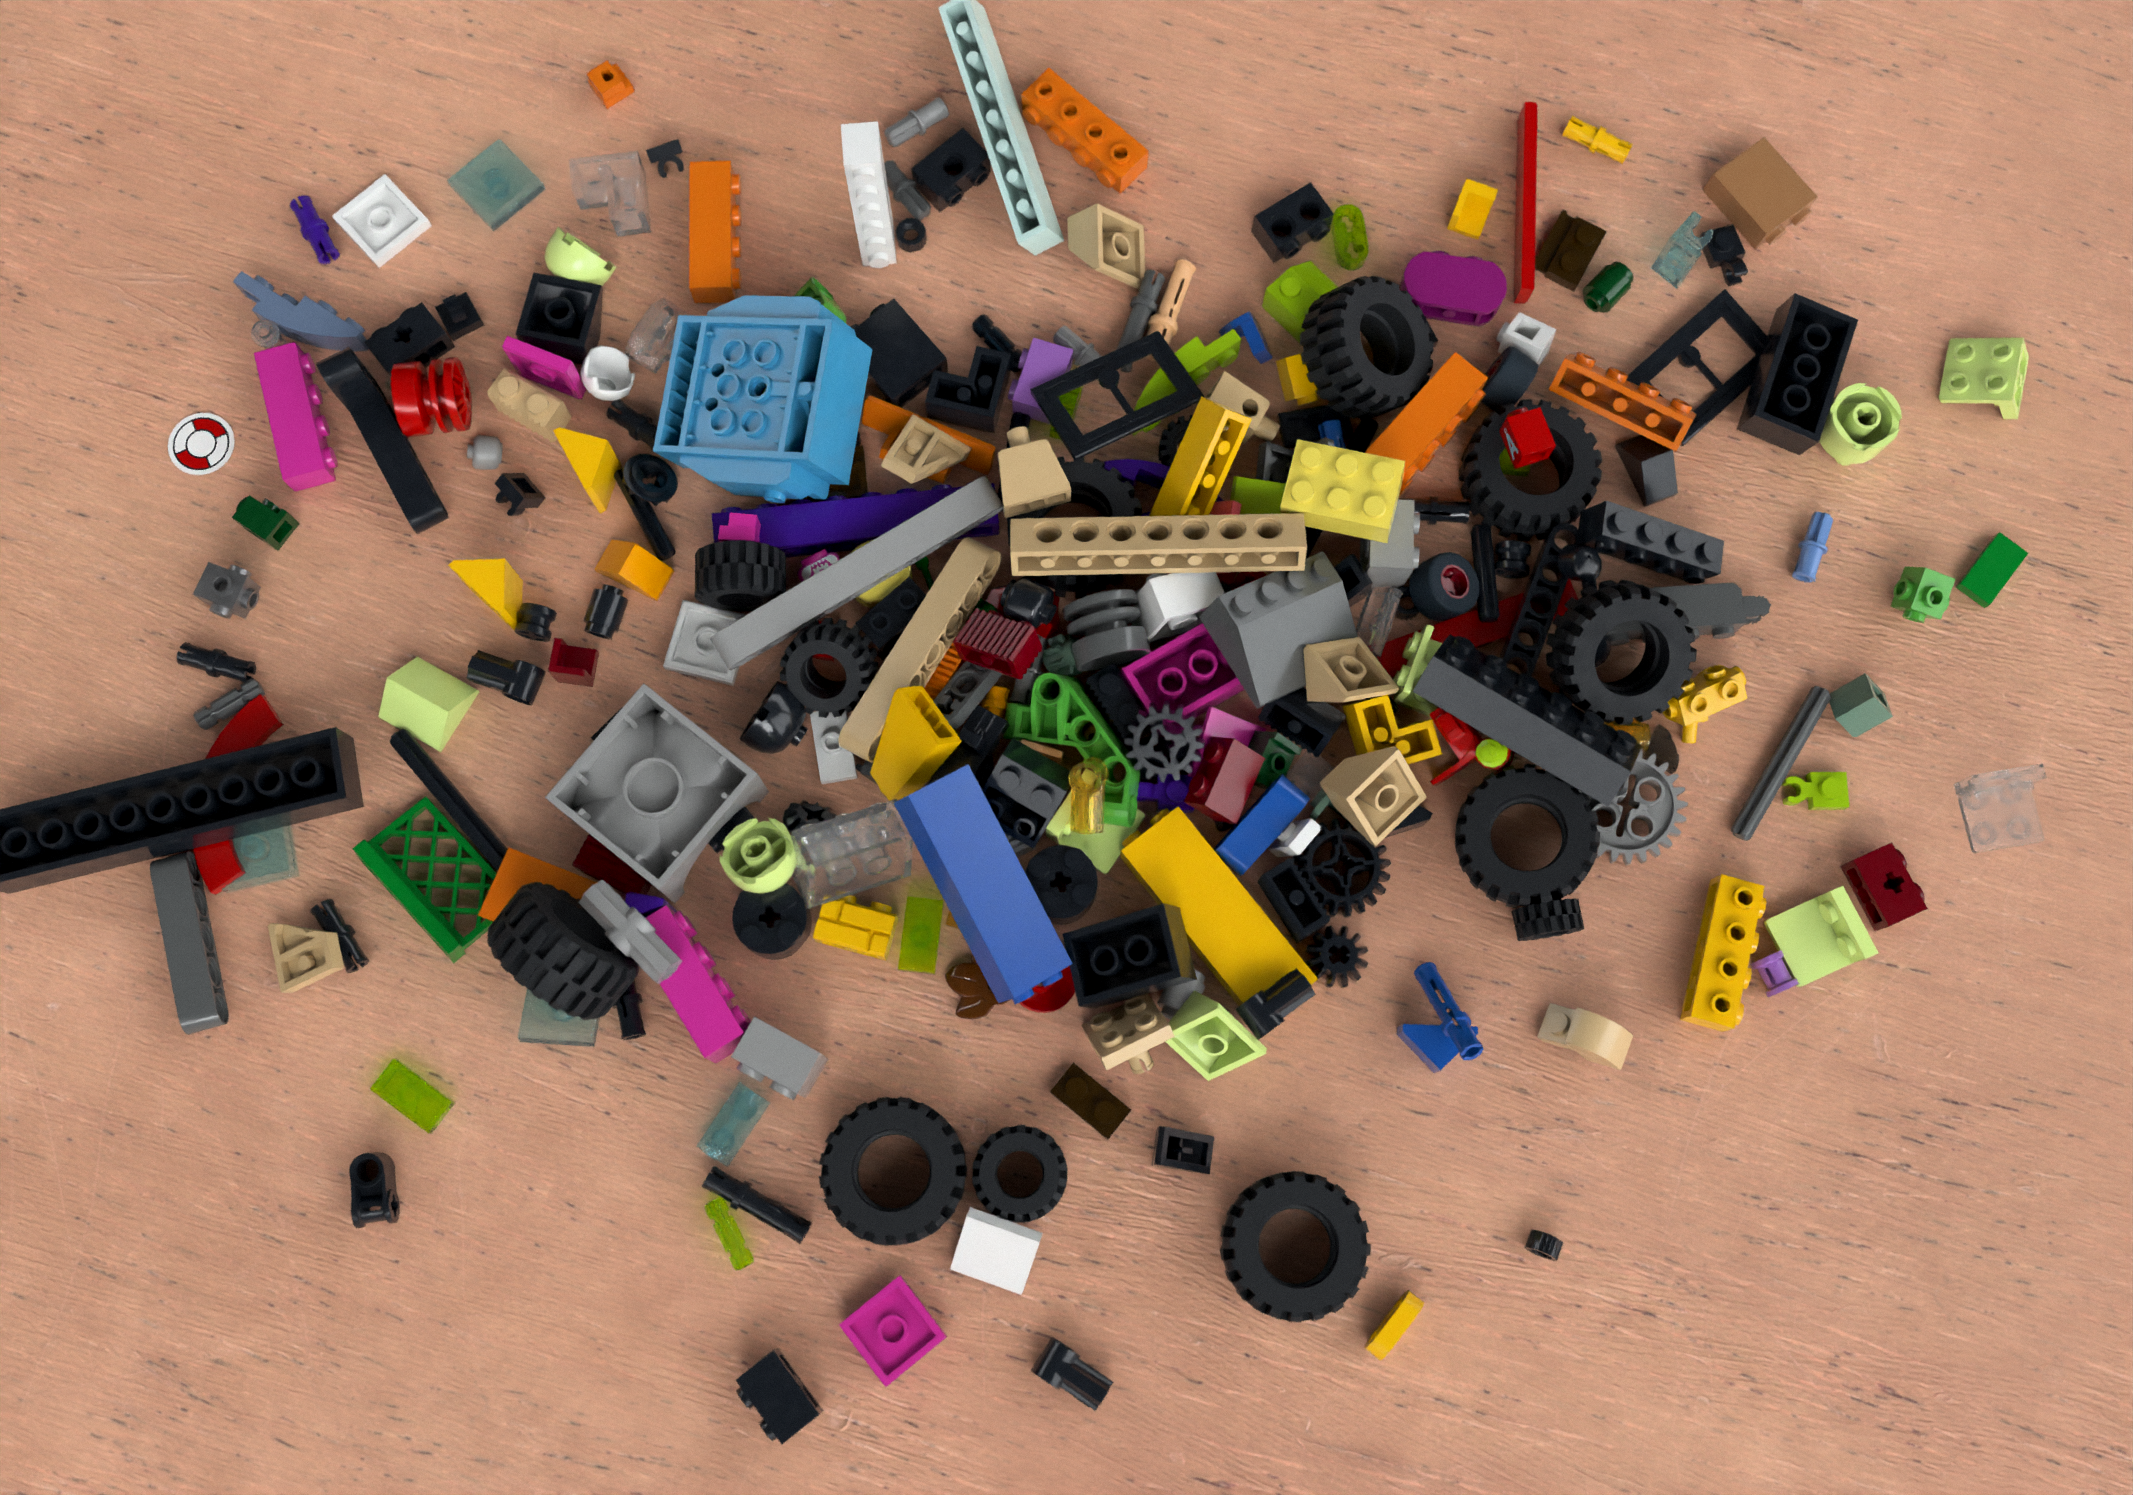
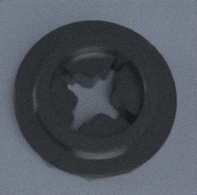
M649 454L635 455L625 463L622 469V484L629 487V495L636 494L641 498V504L646 501L652 502L654 506L663 501L668 503L677 490L678 482L675 472L664 460ZM657 477L654 484L648 483L646 485L642 483L644 478Z
M805 800L800 804L791 803L783 815V823L788 831L808 842L826 843L833 841L839 836L842 827L839 824L840 817L831 813V808L819 806L818 802L815 805L809 804Z

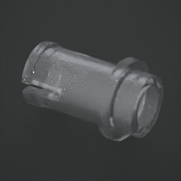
M260 320L253 325L251 337L257 345L270 349L288 344L287 340L280 335L279 327L274 322Z

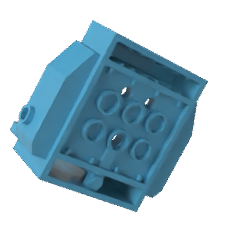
M744 295L707 311V316L678 315L653 452L682 468L692 469L734 495L764 497L765 500L774 503H785L786 498L803 499L807 496L814 499H826L830 484L849 485L872 349L856 337L854 329L812 297Z

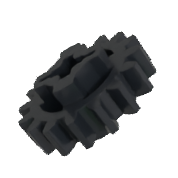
M1169 701L1164 702L1162 709H1157V706L1152 702L1149 704L1148 714L1140 709L1137 711L1136 717L1139 723L1130 721L1127 729L1134 734L1125 735L1124 743L1133 745V747L1127 750L1126 756L1127 758H1137L1134 765L1136 771L1142 767L1147 768L1146 778L1148 779L1155 772L1159 773L1161 782H1165L1167 774L1172 773L1176 781L1180 780L1181 769L1191 773L1193 771L1191 760L1201 761L1202 754L1196 749L1204 748L1205 739L1196 736L1203 732V726L1192 725L1196 714L1192 712L1184 716V705L1179 704L1175 710H1171ZM1166 719L1173 720L1179 723L1180 726L1170 724ZM1150 724L1151 735L1140 741L1143 729ZM1160 732L1166 740H1171L1170 753L1164 743H1158ZM1190 742L1186 754L1179 759V748ZM1150 757L1157 758L1163 761V763L1153 761Z

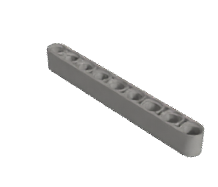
M982 476L714 634L710 640L729 670L738 668L801 631L804 627L806 628L811 622L823 618L990 519L1003 509V503L988 478Z

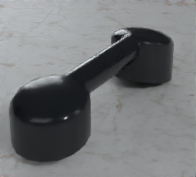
M1568 544L1564 546L1558 556V567L1565 578L1581 581L1582 590L1588 586L1597 589L1596 578L1602 569V560L1598 552L1586 545ZM1607 635L1603 637L1597 648L1595 667L1603 664L1610 655L1612 646Z

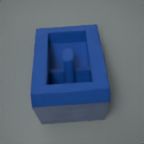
M1402 1024L1397 1027V1036L1433 1073L1441 1071L1459 1053L1451 1037H1447L1443 1033L1441 1025ZM1470 1026L1475 1035H1477L1478 1027Z

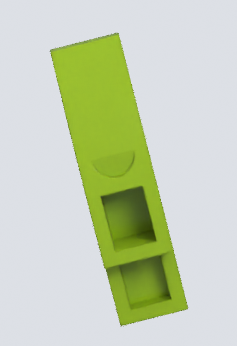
M1234 329L1207 346H1204L1198 336H1196L1174 354L1195 384L1198 385L1210 375V371L1218 366L1224 368L1237 359L1242 339ZM1161 367L1146 385L1134 411L1177 391ZM1161 420L1135 433H1132V435L1134 436L1142 430L1145 433L1151 431L1161 422Z

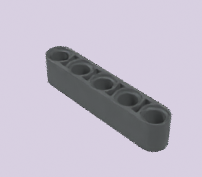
M191 851L152 861L150 864V874L179 1023L187 1035L225 1025L229 1021L228 1007L203 880L195 860V855Z

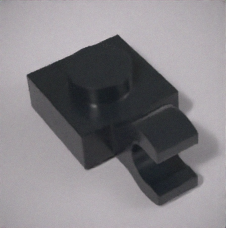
M1731 224L1701 233L1698 241L1710 269L1720 266L1728 286L1742 283L1741 276L1748 273L1746 264L1742 260L1746 252L1734 225Z

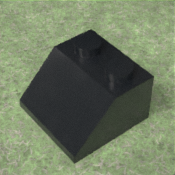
M533 273L516 330L517 339L571 360L573 363L583 364L590 349L598 346L601 335L602 285Z

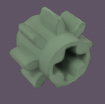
M1059 634L1048 639L1050 648L1044 650L1043 662L1050 673L1071 677L1082 673V671L1076 669L1071 649L1072 644L1080 639L1073 638V635L1070 634L1064 636Z

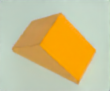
M611 539L594 569L596 572L657 602L675 572L671 567L638 544Z

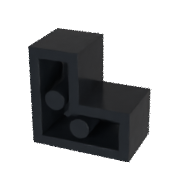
M976 346L968 378L934 370L925 400L927 418L995 433L1011 374V354Z

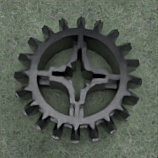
M1333 819L1330 823V831L1321 822L1319 823L1321 830L1302 852L1304 855L1300 854L1292 857L1294 864L1302 866L1297 871L1302 872L1301 877L1306 878L1305 883L1310 884L1309 890H1314V896L1318 897L1319 903H1323L1322 909L1325 904L1329 905V916L1334 917L1338 912V907H1341L1344 918H1348L1352 913L1351 905L1358 914H1362L1365 912L1364 902L1372 907L1377 903L1373 893L1383 895L1386 891V888L1379 883L1387 882L1390 879V874L1380 870L1391 864L1389 859H1379V856L1387 850L1386 846L1380 845L1375 848L1358 830L1357 832L1352 830L1353 825L1348 820L1345 822L1344 828L1341 829L1338 819ZM1331 842L1330 860L1321 862L1319 865H1312L1315 850L1321 845ZM1343 842L1357 847L1363 853L1366 860H1364V857L1356 858L1350 855L1346 844ZM1338 860L1344 862L1343 865L1346 864L1350 868L1343 876L1338 875L1339 871L1335 872L1333 869ZM1363 871H1369V878L1365 888L1357 894L1350 895L1352 876L1361 874ZM1315 877L1330 880L1334 884L1336 893H1339V896L1326 891L1317 882Z

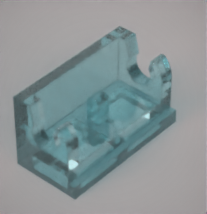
M1695 211L1669 238L1651 267L1652 270L1676 289L1681 286L1702 255L1701 250L1713 236L1712 229L1706 231L1703 237H1696L1693 234L1692 229L1696 228L1701 219V216Z

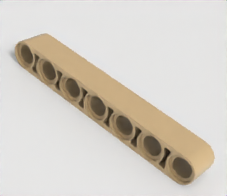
M970 537L964 538L958 544L843 726L839 735L840 747L873 763L894 692L897 688L922 685L925 688L953 643L952 641L997 573L1001 563V553Z

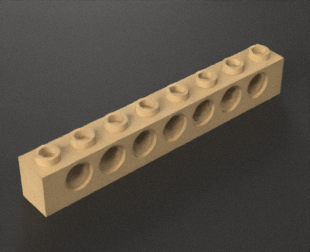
M1304 513L1011 519L1010 556L1012 576L1304 571L1307 541Z

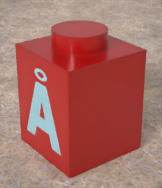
M1526 407L1512 411L1507 415L1499 430L1514 469L1548 459L1556 447L1541 407L1529 411Z

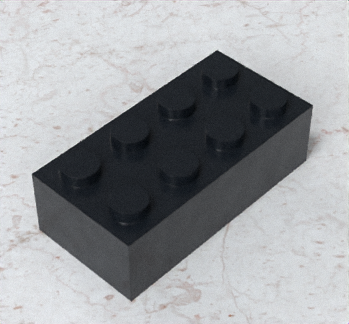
M1796 293L1779 306L1775 311L1737 430L1797 455L1803 454L1820 441L1858 319Z

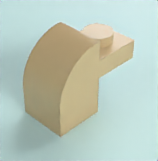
M1550 1003L1537 1037L1543 1042L1576 1051L1588 1061L1621 1070L1633 1035L1616 1022L1578 1007L1574 1010Z

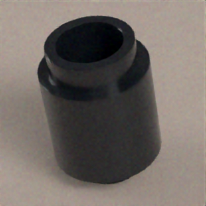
M603 584L602 589L595 588L593 590L583 620L586 623L585 632L612 640L614 632L618 633L628 603V599L622 596L623 590Z

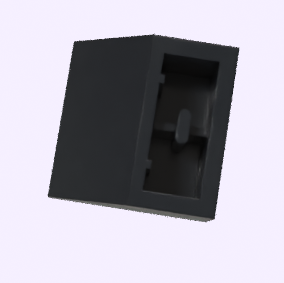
M1012 738L982 791L1002 830L1034 849L1066 795L1076 774Z

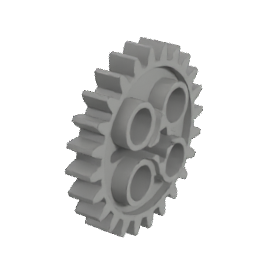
M1641 749L1630 775H1634L1636 778L1629 799V805L1634 807V809H1631L1625 816L1621 837L1616 835V830L1622 815L1623 806L1617 803H1620L1627 794L1629 776L1608 807L1587 795L1591 800L1589 805L1592 811L1605 810L1609 812L1613 819L1612 826L1601 827L1597 824V830L1600 832V843L1597 848L1596 858H1599L1606 851L1609 852V862L1612 864L1619 855L1623 856L1625 865L1631 863L1633 855H1636L1640 863H1644L1647 858L1646 851L1656 858L1660 855L1658 844L1667 849L1673 845L1667 835L1678 837L1681 834V831L1674 826V823H1684L1686 821L1685 816L1677 813V810L1688 806V802L1677 800V796L1685 791V787H1673L1672 783L1679 775L1672 774L1667 776L1664 773L1669 766L1668 762L1659 767L1654 765L1656 760L1655 753L1645 760L1642 759L1643 753ZM1644 784L1652 786L1657 792V799L1655 801L1644 800L1640 796L1639 787ZM1641 819L1645 821L1649 827L1648 835L1644 837L1635 835L1631 829L1632 820Z

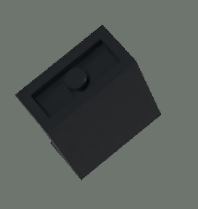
M892 299L887 304L878 305L870 313L869 318L861 324L850 326L855 330L856 337L872 349L868 377L885 395V400L888 403L902 408L930 386L934 370L948 372L947 358L895 299Z

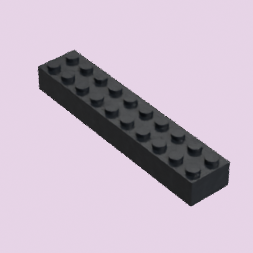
M334 727L0 809V892L11 894L362 808L364 804L354 738Z

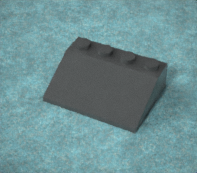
M1323 551L1306 558L1304 571L1273 572L1218 596L1199 616L1257 709L1306 686L1303 653L1306 645L1358 637L1343 581Z

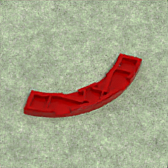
M262 694L258 695L230 720L215 740L205 759L260 746L284 725L265 696ZM234 839L193 849L200 874L212 894L217 895L247 874L236 851Z

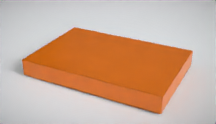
M508 847L478 916L493 922L519 888L529 883L541 882L543 885L550 884L558 890L562 889L570 893L575 899L581 900L583 894L597 882Z

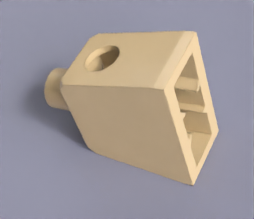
M1225 371L1206 397L1252 419L1241 444H1245L1253 434L1271 443L1281 426L1264 416L1270 405L1268 399Z
M1016 427L1009 430L1007 438L1010 448L998 452L1004 517L1008 518L1070 502V483L1049 441L1041 439L1031 442L1027 427Z

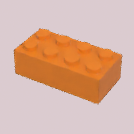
M1456 352L1453 353L1365 451L1368 454L1405 461L1404 477L1399 497L1412 484V478L1417 471L1423 472L1435 457L1433 454L1440 445L1444 448L1457 433L1456 429L1461 422L1466 423L1479 408L1477 405L1486 395L1482 389L1488 377Z

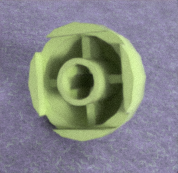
M559 227L551 236L545 249L546 266L556 277L603 286L616 269L612 262L609 260L606 262L600 258L599 255L601 254L568 232L565 235L564 231Z
M757 818L749 819L736 826L722 843L725 849L722 856L720 855V863L729 879L744 891L759 894L773 892L782 887L792 877L796 868V844L786 826L774 818H768L770 822H758Z

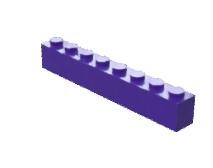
M941 484L925 491L904 488L898 490L896 494L882 495L879 492H868L859 498L847 499L845 496H832L827 498L826 501L813 503L810 500L801 499L785 506L764 503L757 505L756 509L742 510L738 507H727L719 513H712L714 543L719 542L720 525L728 526L730 513L757 515L761 524L760 542L783 551L786 558L812 555L822 549H826L827 553L853 551L860 544L878 538L962 487L952 488L951 485ZM998 513L956 539L1000 535Z

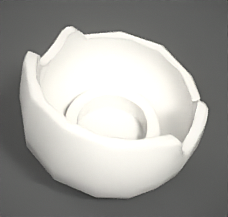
M600 345L591 348L581 368V379L585 388L594 397L602 401H615L626 397L635 379V374L630 373L629 357L614 347Z

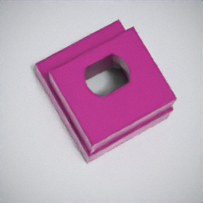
M730 513L728 526L720 525L719 542L729 540L760 542L761 524L757 515Z

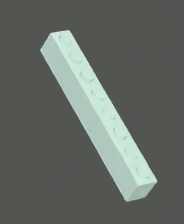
M951 0L938 9L1017 242L1036 256L1065 240L985 8L977 0Z

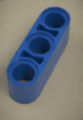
M1281 774L1238 820L1237 824L1220 840L1214 851L1239 876L1243 875L1302 811L1310 798L1287 777Z

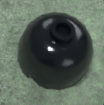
M777 681L761 702L762 705L756 714L754 713L740 737V740L745 745L761 753L774 754L781 752L790 743L797 746L808 728L803 726L806 717L805 706L786 689V684Z

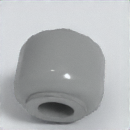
M477 435L473 440V445L468 444L467 458L472 459V466L477 470L496 469L502 462L503 444L497 437Z

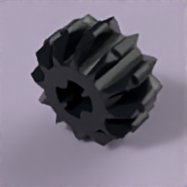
M1331 925L1325 928L1326 938L1316 932L1312 938L1318 946L1308 945L1305 949L1308 954L1316 956V958H1311L1305 963L1309 968L1318 966L1319 970L1314 974L1318 979L1325 974L1327 976L1325 986L1328 988L1333 986L1336 977L1340 987L1346 988L1348 986V977L1355 982L1361 978L1356 968L1365 969L1368 966L1367 961L1358 958V956L1368 952L1367 947L1361 946L1356 948L1354 945L1361 936L1356 933L1350 939L1346 938L1348 933V927L1346 926L1340 928L1338 936H1336L1335 930ZM1329 949L1332 952L1342 951L1344 956L1341 960L1345 961L1344 964L1340 961L1333 964L1329 960L1332 956V953H1328Z

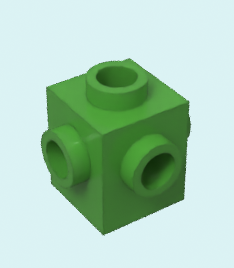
M1905 566L1900 580L1895 585L1894 598L1890 607L1904 611L1902 617L1914 622L1924 623L1926 618L1941 620L1943 612L1949 605V596L1955 579L1926 567Z

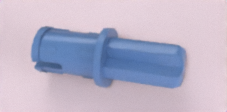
M1822 512L1812 514L1805 539L1799 542L1801 551L1795 570L1792 573L1793 578L1807 583L1815 582L1822 555L1828 551L1825 545L1833 523V518L1830 514Z

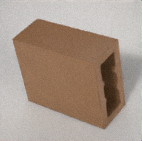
M1765 137L1713 173L1703 189L1705 194L1754 249H1757L1766 241L1769 245L1773 244L1785 234V228L1791 223L1796 227L1806 220L1812 213L1809 208L1818 197Z

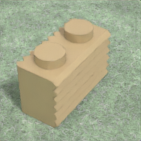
M504 368L487 391L488 397L498 412L502 411L510 419L514 418L515 422H520L527 429L531 428L533 432H537L539 436L542 435L550 443L557 440L553 430L558 427L565 428L572 417L564 401L508 368Z

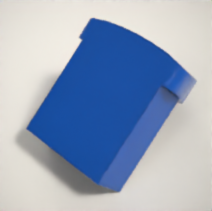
M1250 311L1232 320L1219 331L1220 335L1223 336L1234 329L1239 337L1245 336L1253 356L1260 364L1273 359L1259 323Z

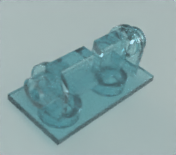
M739 1082L697 1144V1147L703 1150L709 1157L718 1160L728 1167L770 1105V1102Z

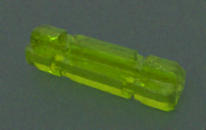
M719 1197L708 1202L705 1205V1211L709 1219L714 1220L715 1224H713V1227L725 1251L731 1254L729 1259L733 1268L739 1271L750 1266L754 1262V1258L749 1248H745L743 1245L746 1242L733 1216L728 1214L730 1209L726 1201Z

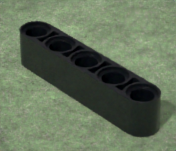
M1563 523L1557 525L1542 543L1499 656L1507 665H1515L1521 673L1530 676L1535 669L1568 578H1565L1558 567V556L1561 548L1556 545L1555 538L1563 539L1567 544H1576L1578 529L1572 524ZM1547 569L1554 572L1557 581L1553 582L1546 579L1543 575V570ZM1531 601L1540 602L1544 606L1545 613L1534 611L1531 607ZM1523 632L1530 635L1533 645L1523 644L1519 640L1518 634Z

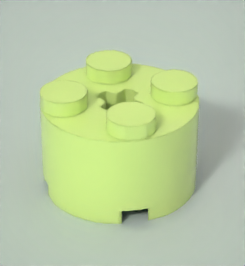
M1857 383L1843 389L1832 400L1819 442L1824 450L1835 458L1839 464L1848 466L1867 462L1878 455L1898 435L1899 420L1902 419L1901 408L1895 397L1886 389L1879 386L1877 388L1865 386L1867 383Z

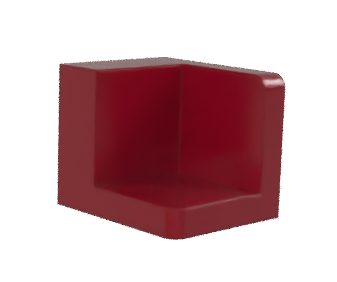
M554 638L548 672L558 683L593 687L599 652L597 649L568 646L562 638Z

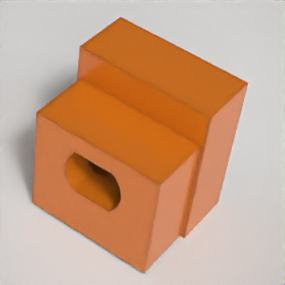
M606 60L586 73L591 89L606 109L635 92L633 85L616 63L611 65Z

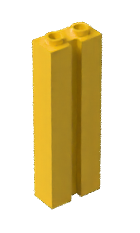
M1179 806L1171 812L1165 808L1151 819L1150 822L1153 825L1143 834L1137 830L1121 843L1124 848L1120 852V858L1158 905L1165 903L1180 907L1188 943L1238 1006L1259 991H1266L1275 982L1296 968L1306 977L1311 985L1318 980Z

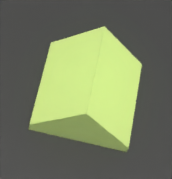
M417 656L387 677L378 717L400 730H408L414 738L442 752L479 694V691Z
M1195 990L1168 1022L1175 1037L1165 1042L1208 1081L1266 1054L1267 1048L1222 1005Z

